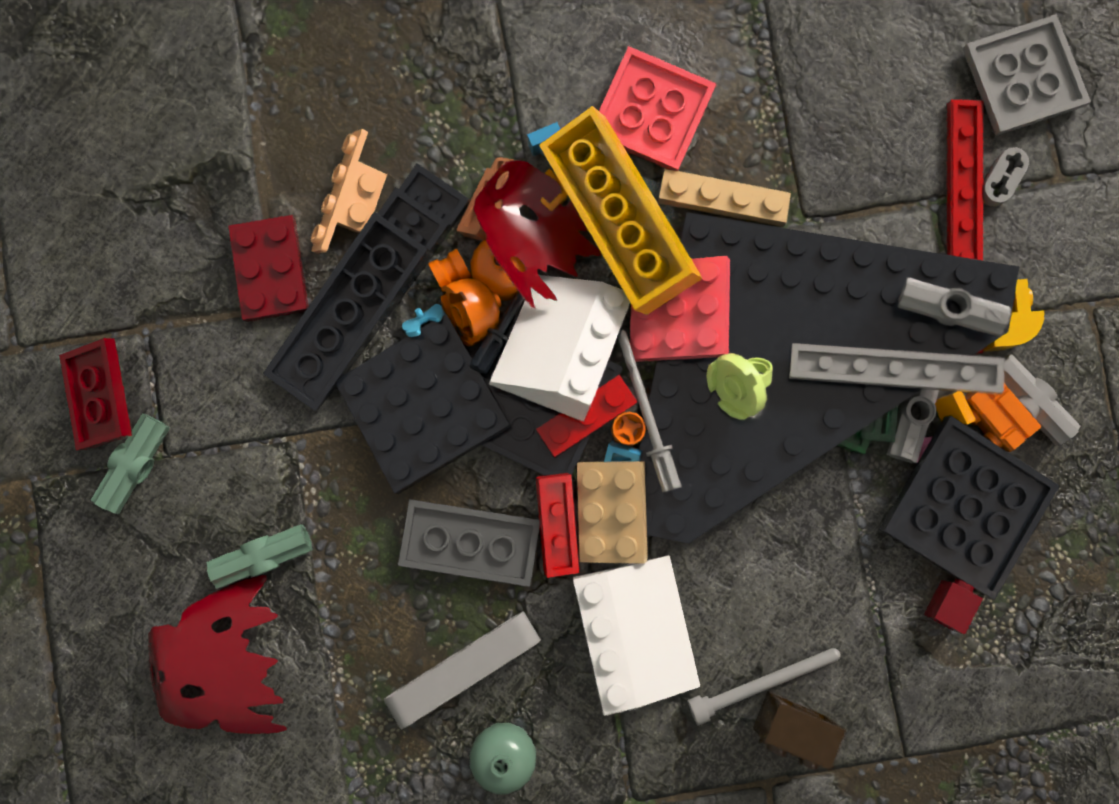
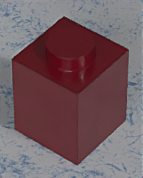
M955 578L954 582L941 580L924 616L954 632L965 635L983 598L972 593L975 588L960 579Z

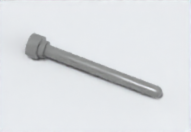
M836 648L828 649L712 698L708 696L701 698L698 695L687 700L688 706L697 726L711 721L710 717L714 716L717 710L838 661L840 659V652Z

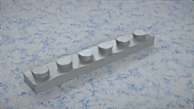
M792 343L789 379L1000 395L1003 393L1005 358Z

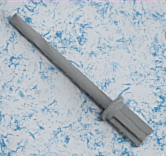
M622 330L618 333V340L627 368L630 371L631 381L654 449L646 454L653 461L662 493L669 492L681 487L670 452L673 448L672 445L663 447L625 330Z

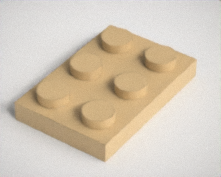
M645 461L578 462L580 562L639 564L648 562Z

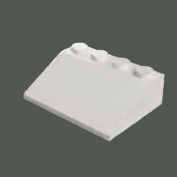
M539 275L554 293L557 301L545 299L534 289L530 288L535 309L525 300L489 385L584 422L630 301L622 289L604 282Z
M670 555L649 559L645 564L632 563L573 577L604 715L638 708L700 687Z

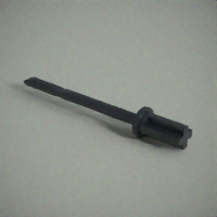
M517 291L496 329L489 328L487 330L488 333L469 364L471 369L476 370L481 375L487 374L501 348L506 346L508 338L504 333L524 300L519 291Z

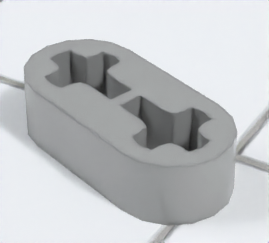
M1013 147L1005 150L997 157L983 181V202L986 205L998 207L1012 197L1029 166V157L1025 151ZM1013 158L1015 160V168L1006 173L1005 171L1009 166L1007 160ZM1001 181L1003 182L999 189L1001 194L995 197L992 187Z

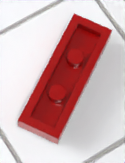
M618 375L596 390L584 422L560 413L537 428L536 431L553 457L556 458L618 417V415L636 405L638 401L621 376Z
M563 473L536 477L544 575L550 578L579 573L571 475Z

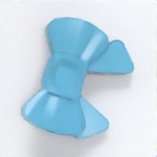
M440 304L433 305L424 313L420 308H417L415 310L417 317L405 321L402 324V329L408 337L419 336L421 334V325L429 320L439 322L446 313Z

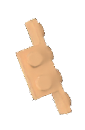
M363 129L357 130L352 134H348L344 140L342 152L345 154L342 163L338 164L333 172L331 180L334 182L332 192L327 194L322 203L321 212L324 215L321 224L316 225L311 235V242L314 243L311 251L314 253L327 252L336 224L359 234L376 209L387 174L358 161L368 131Z

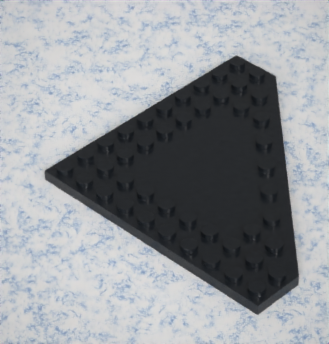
M687 212L681 243L690 258L727 256L730 259L729 353L742 356L746 360L750 358L768 360L772 364V381L765 388L767 399L764 408L754 416H749L745 420H739L722 410L717 404L722 400L716 390L713 392L709 390L706 376L708 366L716 361L718 357L657 361L649 404L663 447L672 445L673 449L670 452L681 487L662 493L653 461L646 454L654 450L646 427L639 450H642L640 461H645L647 535L688 544L922 390L919 388L789 379L792 343L973 356L1000 337L956 324L952 326L944 325L936 318L898 308V300L905 280L911 278L949 290L954 288L963 289L971 296L1011 307L1010 313L1012 314L1019 266ZM953 300L946 301V308L950 313L960 314L961 308L957 302ZM1011 314L1003 335L1009 331Z

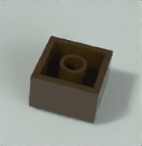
M767 691L753 726L754 731L760 736L759 741L766 745L765 748L783 757L789 752L792 756L799 759L798 762L815 771H818L819 766L828 770L832 769L846 730L830 717Z

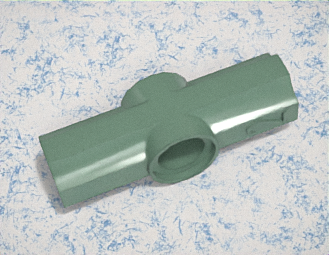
M142 413L132 430V436L128 437L125 443L118 445L110 455L107 463L109 470L91 501L104 510L120 514L136 485L142 483L151 472L154 465L153 456L170 427L160 420Z
M300 524L269 537L267 535L241 545L240 549L206 562L207 573L210 581L216 589H219L251 576L252 578L280 567V564L313 551L312 542L304 525Z

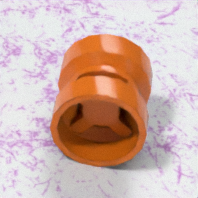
M457 248L449 252L446 258L442 260L435 259L428 263L440 288L452 282L472 277Z
M624 412L618 415L611 427V434L615 442L626 446H633L641 441L646 431L643 418L634 412Z

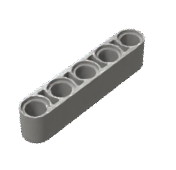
M524 611L399 688L387 696L384 702L400 729H403L540 642L541 639Z

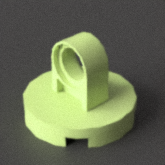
M733 353L723 354L708 366L706 376L710 392L716 390L722 400L717 404L731 417L745 420L749 416L759 413L765 406L767 399L765 388L772 381V364L763 358H750L746 360L742 356Z

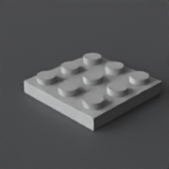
M1057 14L967 43L963 47L965 57L996 136L1085 107L1091 102Z

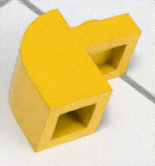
M1028 279L1017 280L1009 331L983 348V351L1013 348L1030 341L1040 331L1044 321V311H1031L1033 293L1028 288Z

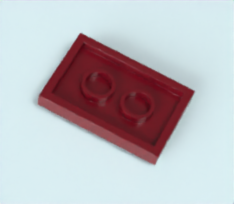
M288 215L228 225L242 320L248 322L305 312L309 305L295 217Z
M103 338L59 355L76 451L89 450L132 436L115 339Z

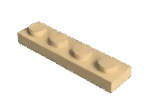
M664 169L658 203L784 227L787 222L791 193Z

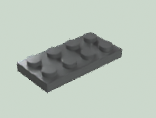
M409 499L398 566L530 587L540 523L537 519Z

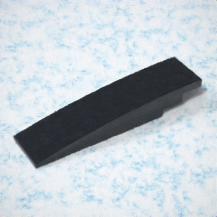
M416 163L400 188L395 187L379 212L376 213L374 211L263 374L314 411H318L336 388L337 382L349 371L423 271L468 207L470 199Z

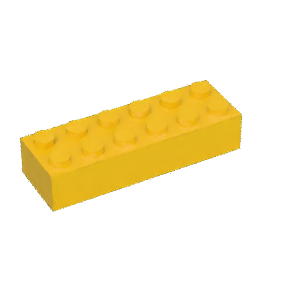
M591 106L539 145L635 311L648 315L703 279L610 123L596 108Z

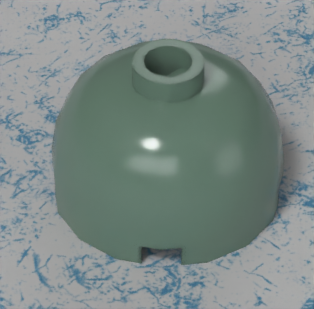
M496 723L484 729L475 738L470 750V768L475 781L484 790L493 794L508 795L520 790L531 779L536 767V748L532 739L523 728L512 723Z

